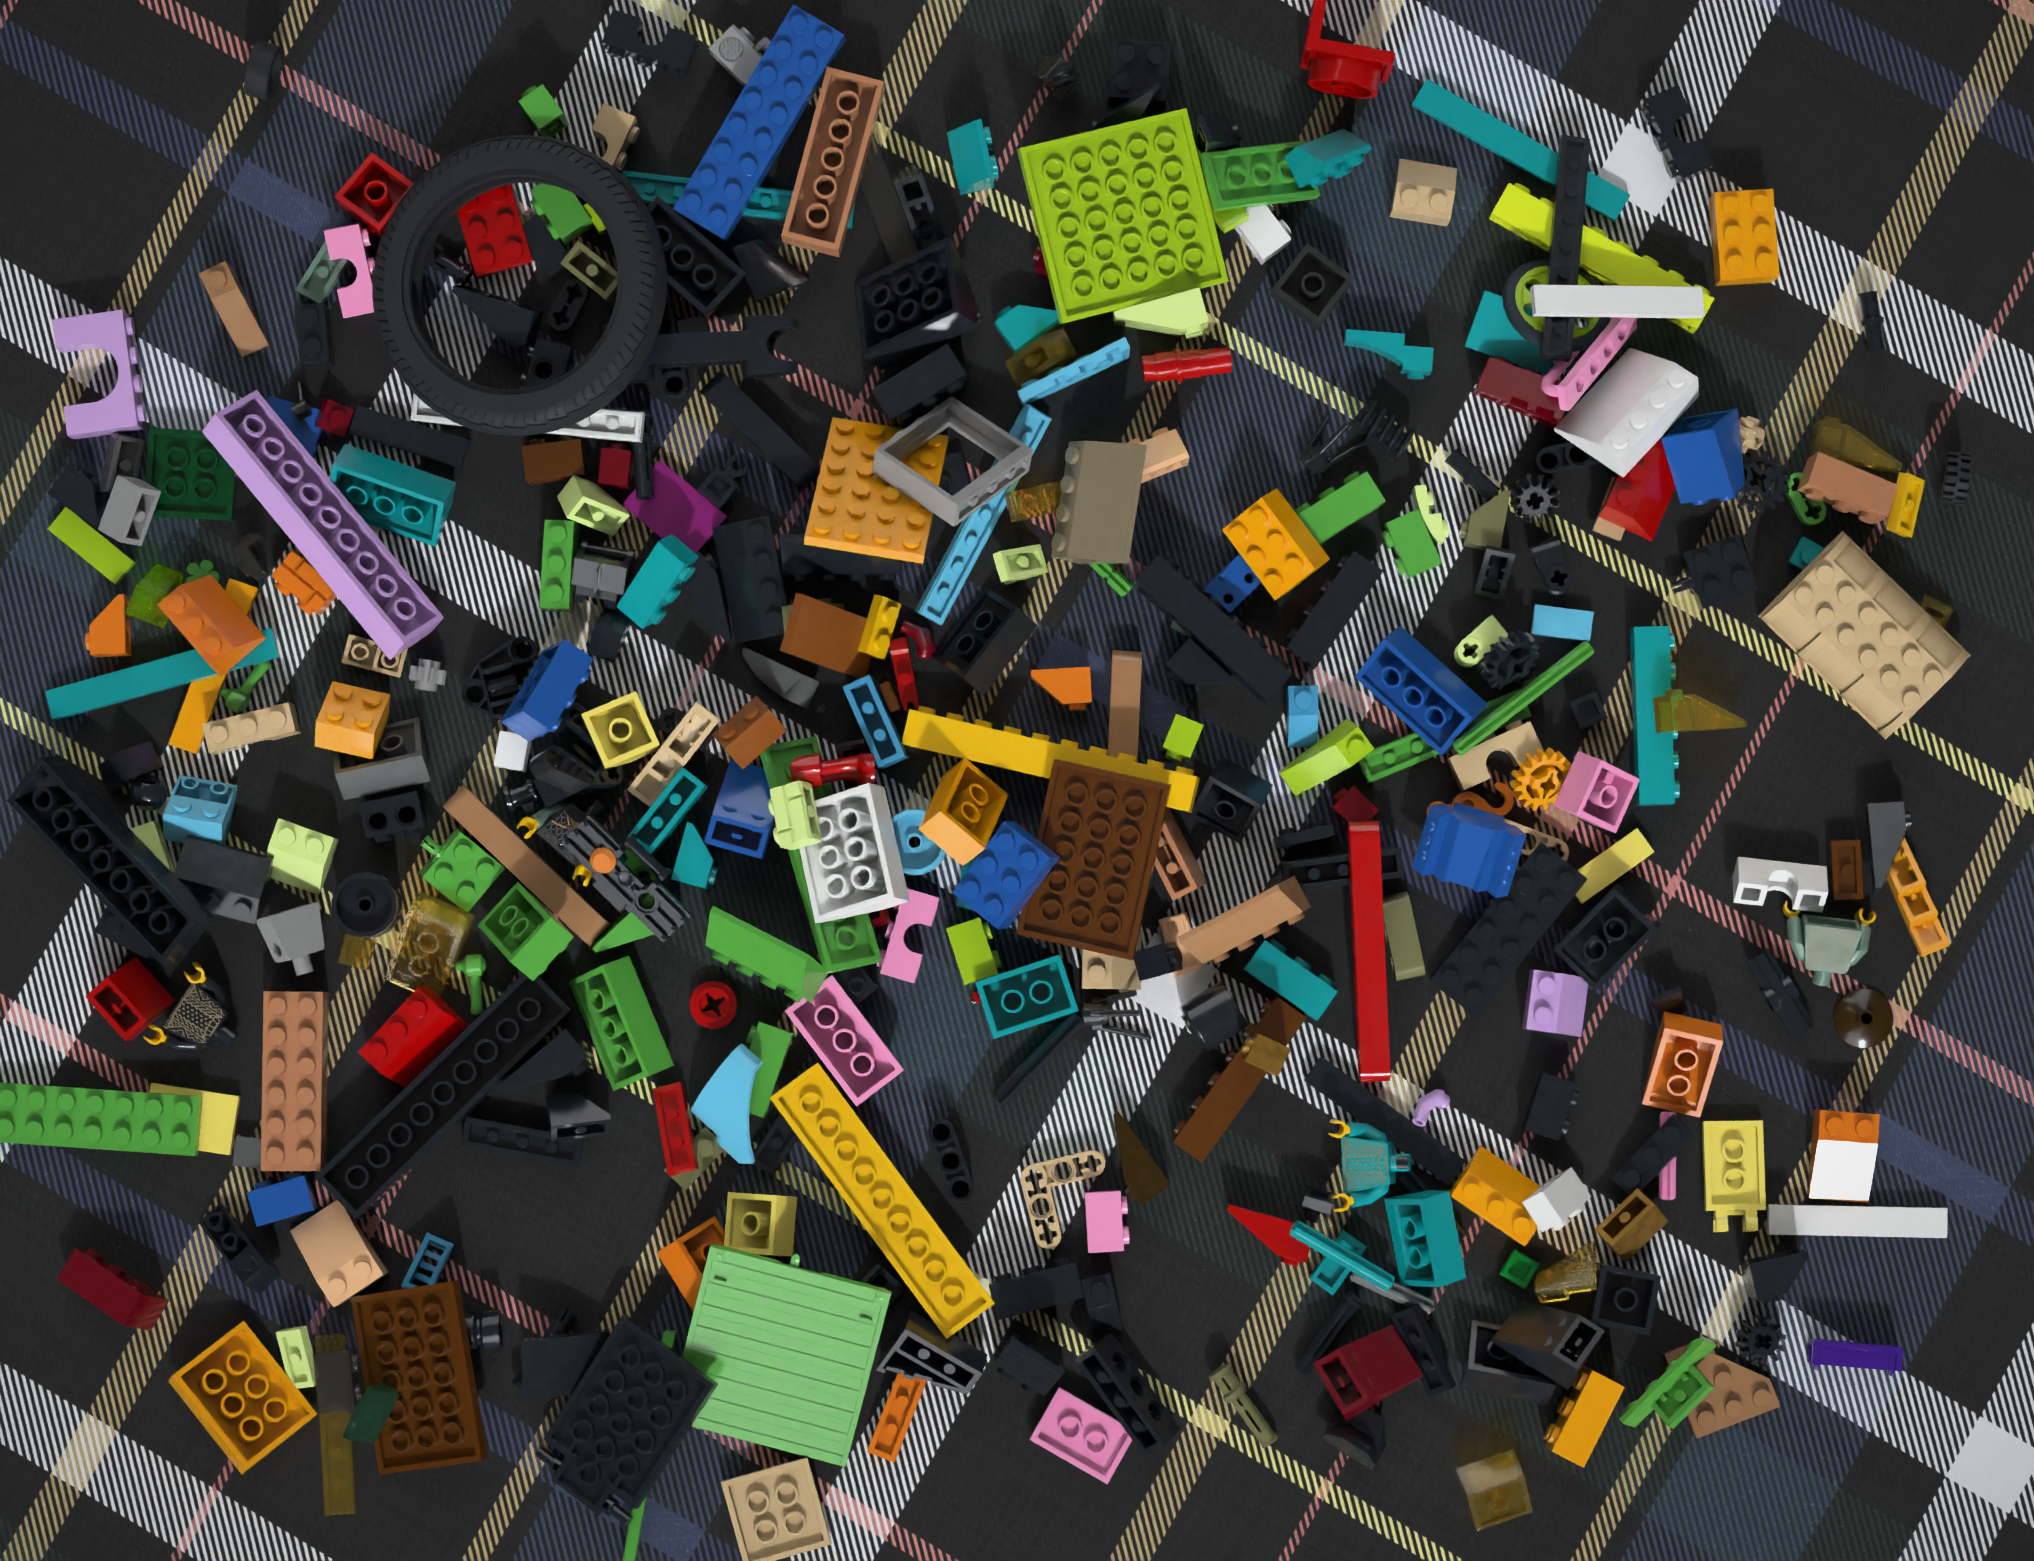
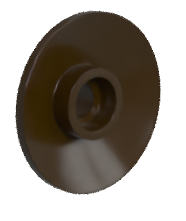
M1870 989L1853 990L1844 995L1837 1003L1834 1011V1026L1838 1035L1849 1045L1858 1048L1874 1047L1882 1043L1890 1034L1893 1026V1011L1889 1002L1878 992ZM1863 1013H1868L1871 1017L1868 1024H1864L1861 1021Z

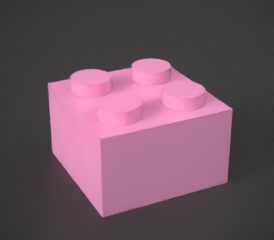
M1578 751L1554 806L1595 826L1616 833L1640 779L1603 760Z

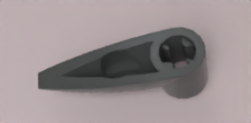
M746 647L743 648L742 655L765 685L783 698L808 709L819 681Z

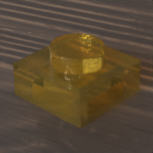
M345 934L338 963L368 970L376 941Z

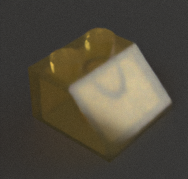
M1513 1449L1457 1468L1461 1488L1476 1531L1533 1512L1525 1477Z

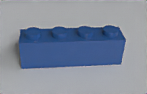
M1401 626L1382 640L1355 675L1359 682L1441 756L1473 724L1488 705Z

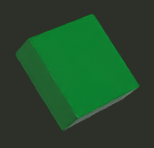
M1513 1248L1498 1274L1525 1289L1540 1264Z

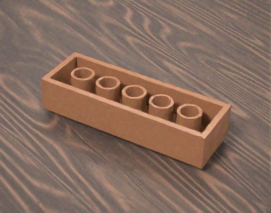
M831 67L826 68L781 234L783 243L840 258L885 91L884 81Z
M263 991L261 1171H321L326 1166L329 992Z

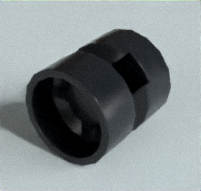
M501 1310L483 1311L481 1316H478L476 1311L464 1312L470 1350H476L478 1345H482L484 1349H502L503 1319Z

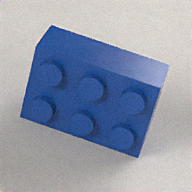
M566 639L543 650L500 722L528 742L538 737L543 738L550 731L553 733L563 720L560 715L564 708L570 707L577 696L574 691L577 686L583 684L590 675L591 670L589 666L593 658Z
M1004 821L952 893L996 929L1009 928L1060 857L1017 822Z

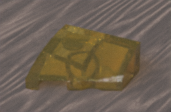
M1594 1241L1588 1242L1536 1275L1535 1291L1540 1303L1569 1300L1571 1293L1597 1290L1595 1270L1597 1269V1259Z

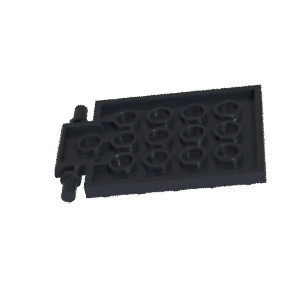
M622 1315L544 1437L546 1442L566 1457H556L543 1446L536 1451L535 1456L549 1466V1471L554 1474L552 1481L598 1516L602 1512L607 1516L612 1515L627 1526L632 1521L633 1516L619 1506V1501L613 1497V1494L633 1509L640 1507L716 1389L718 1383L628 1315Z

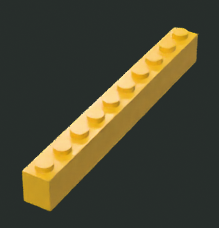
M919 706L918 711L909 709L901 743L903 745L961 759L966 758L969 761L1050 779L1054 759H1060L1172 784L1167 807L1192 813L1200 780L1199 777L1193 776L1194 770L1177 766L1176 771L1164 769L1165 763L1148 759L1146 765L1135 762L1136 756L1119 753L1118 758L1107 756V750L1099 747L1090 746L1089 751L1078 749L1079 743L1061 739V743L1056 744L1049 742L1050 736L1033 732L1031 738L1020 735L1021 729L1004 726L1003 731L992 729L993 723L979 719L975 720V724L963 722L965 716L947 712L945 718L935 715L936 710Z

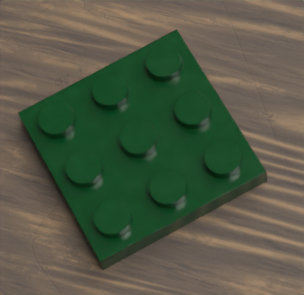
M149 428L146 483L161 491L152 517L234 522L237 474L201 430Z

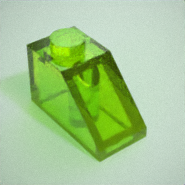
M156 564L136 585L125 614L164 629L168 617L157 604L181 585L185 574Z

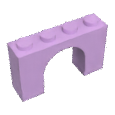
M123 310L52 319L57 350L62 353L88 349L106 350L113 355L118 366L117 383L107 397L97 402L63 406L67 436L72 439H81L144 430L143 421L147 420L145 406L140 404L139 393L143 392L141 376L136 375L135 364L139 363L137 347L132 346L131 335L135 334L133 318L129 317Z

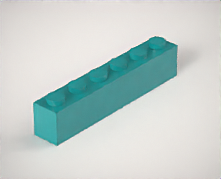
M1669 626L1633 627L1630 629L1634 777L1640 779L1635 790V806L1675 804V798L1680 796L1679 781H1674V769L1679 767L1678 751L1673 750V739L1678 737L1677 722L1672 720V710L1677 708V695L1671 689V680L1676 679L1675 663H1671L1670 651L1675 649L1674 633H1670Z

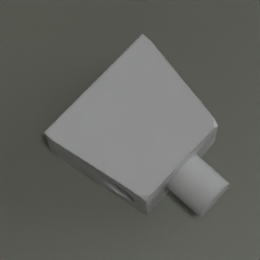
M318 902L305 904L256 919L257 925L276 963L292 960L297 976L314 971L309 954L321 951L325 946Z

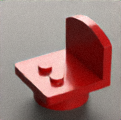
M1313 0L1300 68L1310 70L1308 85L1317 91L1339 97L1353 99L1376 97L1379 83H1387L1396 53L1368 46L1320 39L1327 0Z

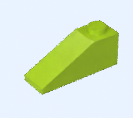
M1347 718L1278 773L1296 796L1352 767L1374 750V747L1359 726Z

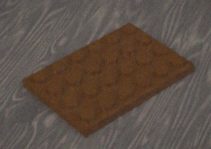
M1054 759L1037 839L1060 858L1022 908L1016 934L1134 960L1172 784Z
M459 1280L351 1297L379 1475L488 1459Z

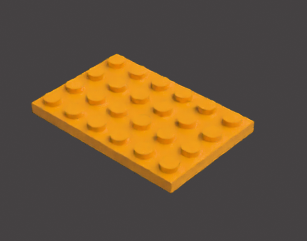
M832 417L805 532L804 545L923 564L933 512L872 472L875 450L880 447V444H885L892 439L898 431L906 428ZM937 434L901 460V462L939 487L949 436Z

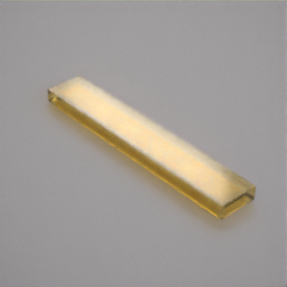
M347 1334L315 1335L316 1362L321 1381L318 1384L325 1515L355 1514L356 1498Z

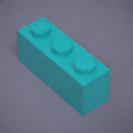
M673 534L658 541L616 607L642 629L651 624H659L667 614V611L664 609L668 603H672L681 592L679 586L681 583L687 581L694 573L695 568L693 565L699 556Z
M682 767L627 837L634 833L638 837L636 840L654 857L708 786Z
M1274 939L1270 943L1263 940L1243 970L1309 1017L1318 1021L1338 992L1333 988L1335 982L1322 973L1319 977L1308 971L1311 965L1298 956L1294 960L1284 954L1287 949Z

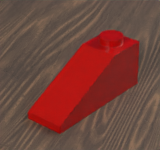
M1227 1204L1226 1210L1276 1255L1282 1256L1280 1262L1297 1267L1299 1261L1306 1263L1310 1247L1290 1236L1289 1231L1294 1223L1293 1221Z

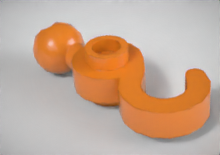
M1497 782L1493 788L1502 794L1504 798V803L1500 808L1491 807L1482 797L1470 791L1458 794L1453 799L1452 804H1448V806L1453 807L1456 802L1503 816L1512 809L1514 795L1506 784ZM1435 801V802L1431 803V804L1428 806V808H1427V811H1426L1427 815H1428L1430 806H1432V805H1438V804H1444V805H1446V804H1445L1444 802H1441V801Z

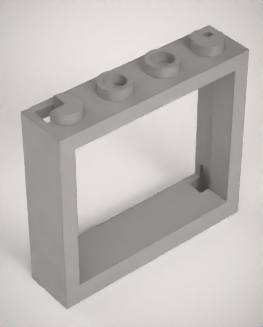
M951 396L940 405L936 404L923 417H918L906 429L898 431L885 444H880V447L875 450L873 455L872 472L955 527L1028 473L1033 449ZM947 427L954 429L1001 460L953 496L901 462V460Z

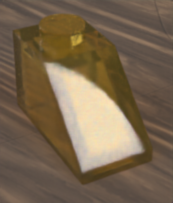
M1062 328L1040 336L1005 361V364L1019 388L1023 383L1039 378L1058 368L1077 353Z

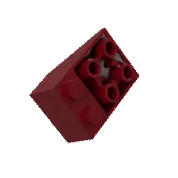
M1393 1324L1345 1345L1313 1363L1345 1421L1423 1376Z

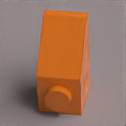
M118 594L89 625V633L85 634V646L87 650H90V655L95 657L132 656L129 596Z
M1090 667L1031 670V679L1059 704L1068 706L1069 711L1086 710V705L1092 704Z

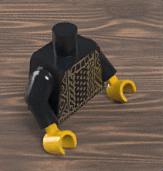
M193 962L192 964L198 972L195 975H189L184 971L186 978L191 984L162 1026V1029L165 1031L163 1032L156 1025L150 1024L148 1027L156 1030V1035L151 1039L145 1036L143 1038L150 1044L156 1045L160 1043L162 1046L184 1052H198L203 1047L210 1048L216 1039L230 1048L239 1036V1032L227 1025L233 1014L229 1009L231 1002L224 986L208 973H204L199 963Z

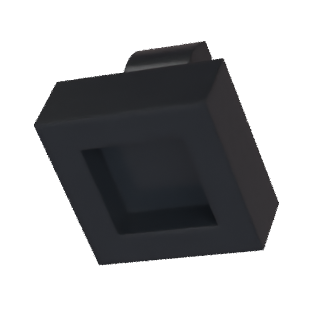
M1306 1185L1301 1205L1308 1208L1306 1220L1318 1223L1321 1212L1330 1215L1334 1204V1199H1331L1334 1193Z

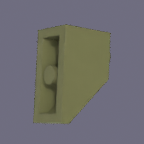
M1504 490L1468 516L1467 521L1462 520L1459 538H1464L1463 546L1482 550L1486 545L1501 548L1511 491Z

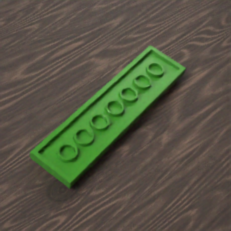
M816 736L772 744L760 754L770 789L790 783L791 763L795 758L818 753L821 755ZM830 783L821 784V788H813L815 801L833 795ZM788 850L824 974L880 962L882 958L868 913L815 923L800 850Z
M0 1082V1142L198 1156L203 1096Z

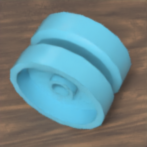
M920 809L905 810L892 818L903 873L910 876L925 875L935 870L944 860L946 854L942 848L918 829L926 813ZM917 837L920 839V845L917 848H912L909 845L910 838Z

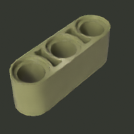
M1404 891L1383 896L1384 933L1395 980L1399 981L1425 975L1424 961L1408 892Z

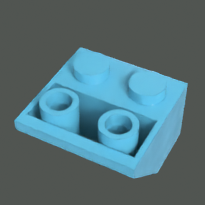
M179 775L163 813V840L184 843L187 835L224 844L230 831L237 785Z

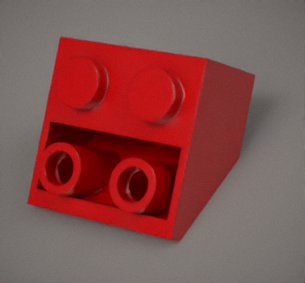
M138 957L133 958L107 976L85 996L125 1041H133L176 1002L174 997Z

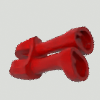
M820 753L797 757L791 763L790 783L804 781L811 783L812 788H821V784L846 780L856 782L858 786L867 783L875 784L874 753H862L835 760H822Z

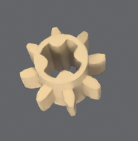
M1750 416L1746 418L1741 417L1739 420L1741 447L1744 454L1746 451L1751 453L1752 449H1759L1765 437L1764 429L1758 427L1760 420Z

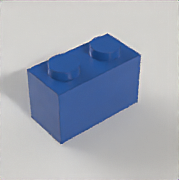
M296 1171L283 1175V1182L272 1185L270 1179L253 1184L255 1190L247 1192L256 1226L266 1225L319 1209L309 1174L301 1176L300 1172Z

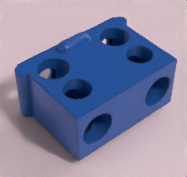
M1236 555L1203 588L1202 592L1216 598L1224 606L1223 610L1228 614L1261 581L1243 557ZM1246 574L1251 575V583L1245 581L1244 577ZM1226 594L1231 597L1229 604H1226L1223 600Z

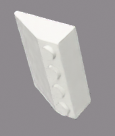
M1629 348L1557 424L1554 431L1624 478L1699 397L1698 377L1673 361Z
M867 783L816 800L815 804L822 842L799 848L815 923L884 910L909 902L885 787Z

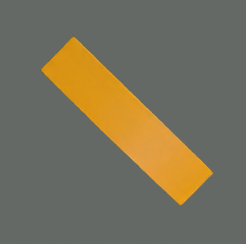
M1904 837L1887 880L1920 956L1923 957L1949 947V941L1937 918L1938 912L1926 889L1927 883Z

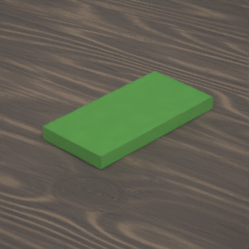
M1306 140L1203 152L1199 157L1214 211L1317 199L1320 196L1319 187L1312 188L1310 184L1299 188L1284 158L1294 148L1306 143Z

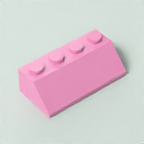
M833 975L824 980L812 1003L801 999L800 1002L794 1003L785 1010L786 1014L856 1106L904 1071Z

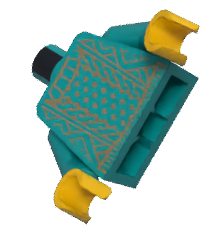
M1337 1119L1329 1121L1333 1124H1339V1131L1337 1133L1328 1134L1335 1138H1341L1343 1193L1335 1194L1331 1199L1341 1198L1343 1206L1334 1209L1335 1212L1346 1211L1349 1207L1354 1208L1372 1204L1388 1193L1390 1184L1396 1183V1172L1411 1171V1155L1409 1153L1395 1154L1394 1141H1388L1385 1133L1367 1123L1347 1122L1345 1124Z

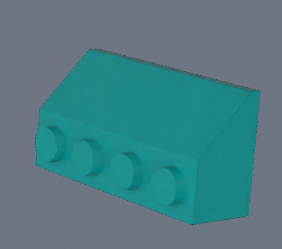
M345 444L332 464L330 479L363 520L368 524L436 547L452 505L456 482Z

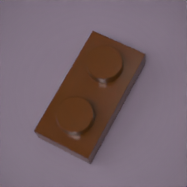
M1861 840L1829 841L1832 900L1864 899Z

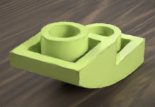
M1414 486L1412 493L1416 510L1419 509L1435 546H1440L1444 543V538L1449 536L1447 520H1442L1441 513L1429 514V510L1434 509L1432 492H1427V486Z

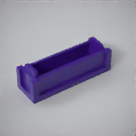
M1808 1338L1807 1362L1813 1364V1369L1819 1370L1820 1365L1888 1370V1375L1893 1377L1894 1371L1902 1372L1903 1347Z

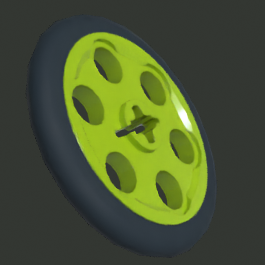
M1549 259L1533 260L1518 267L1506 280L1502 293L1503 308L1508 321L1524 339L1540 348L1543 316L1532 317L1524 312V308H1532L1531 293L1525 285H1546ZM1579 267L1578 285H1599L1597 280ZM1575 317L1583 319L1587 327H1579L1574 323L1572 352L1590 347L1609 324L1610 317Z

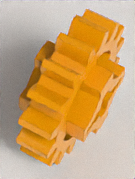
M1550 747L1547 748L1545 753L1540 748H1537L1536 755L1534 756L1529 752L1526 753L1527 760L1525 762L1518 760L1517 762L1520 769L1511 772L1516 778L1510 781V785L1514 789L1512 794L1525 808L1530 806L1533 811H1536L1539 805L1544 810H1547L1548 803H1555L1572 765L1560 751L1555 753Z

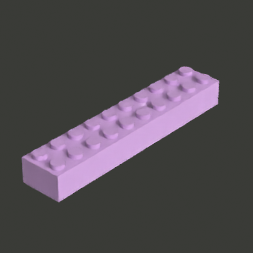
M255 390L214 414L203 429V434L388 659L391 660L429 635L443 620L442 614L261 394Z

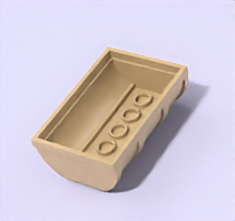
M1843 531L1758 615L1884 739H1887L1906 723L1971 656Z

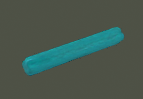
M1296 1220L1292 1224L1289 1231L1290 1236L1382 1290L1388 1291L1392 1287L1395 1280L1392 1274L1302 1221Z

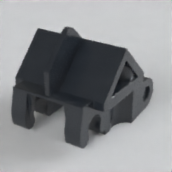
M583 539L574 558L571 586L576 587L575 602L584 604L587 596L605 600L608 609L616 610L618 595H624L628 576H631L636 549L629 548V550L593 544L590 543V540Z

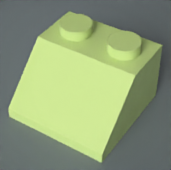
M278 818L266 855L274 857L271 878L320 895L339 839Z

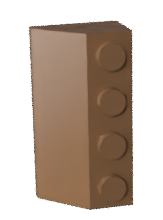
M1294 875L1177 938L1202 964L1210 960L1217 964L1230 957L1229 950L1237 947L1240 952L1255 944L1253 938L1261 933L1265 939L1280 931L1278 925L1287 920L1288 924L1291 925L1305 918L1303 911L1311 908Z

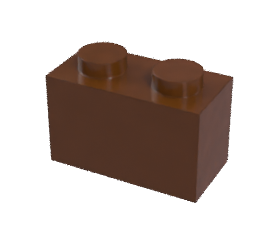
M566 435L558 437V442L546 443V439H534L528 441L529 445L522 446L525 479L529 485L570 480L573 475L587 478L584 445L581 439Z

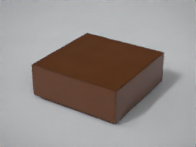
M887 681L878 685L890 714L900 711L901 707L890 682L888 683Z

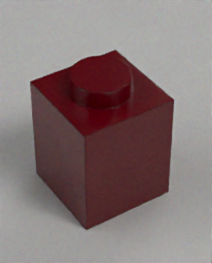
M609 444V449L601 448L598 484L601 487L630 489L633 453L627 450V446Z
M1354 786L1349 790L1343 787L1332 798L1336 804L1331 809L1347 824L1348 822L1369 821L1379 811Z

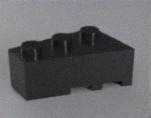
M910 1310L881 1351L876 1371L885 1373L888 1370L904 1374L903 1378L913 1380V1377L931 1381L933 1386L968 1394L983 1374L987 1354L955 1335L946 1339L936 1324Z

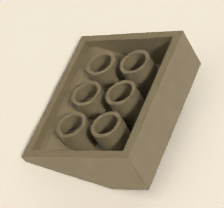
M1099 441L1069 442L1065 453L1064 477L1060 485L1061 497L1056 511L1057 523L1055 535L1051 543V558L1077 564L1129 563L1146 445Z

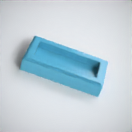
M1535 604L1530 634L1589 642L1594 612Z

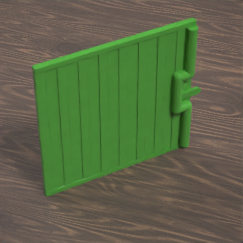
M711 1244L682 1357L717 1382L718 1385L692 1424V1427L846 1467L892 1292L885 1288L840 1276L798 1268L801 1259L798 1254L792 1255L790 1265H787L772 1258L719 1244Z

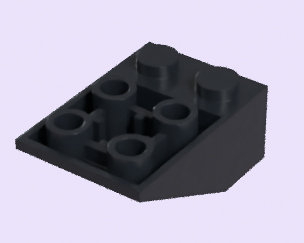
M1520 1300L1491 1342L1561 1386L1569 1389L1595 1352L1605 1330L1579 1314Z

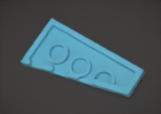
M1124 337L1110 343L1092 354L1084 355L1066 367L1055 368L1047 373L1048 376L1038 381L1035 378L1021 385L1022 389L1017 391L1022 406L1129 359L1130 346L1126 338Z

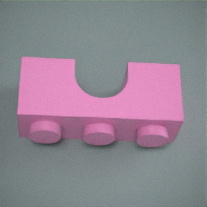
M362 223L325 230L324 235L330 260L348 259L355 265L357 270V277L352 285L337 289L343 318L373 313L372 279L375 258H369L367 246H371V239L368 228L363 229Z
M907 888L910 901L894 906L893 909L898 910L895 922H889L885 938L890 939L887 951L881 949L880 955L882 960L876 966L881 967L880 974L915 984L923 955L910 951L905 945L904 936L907 929L915 924L932 927L940 898Z

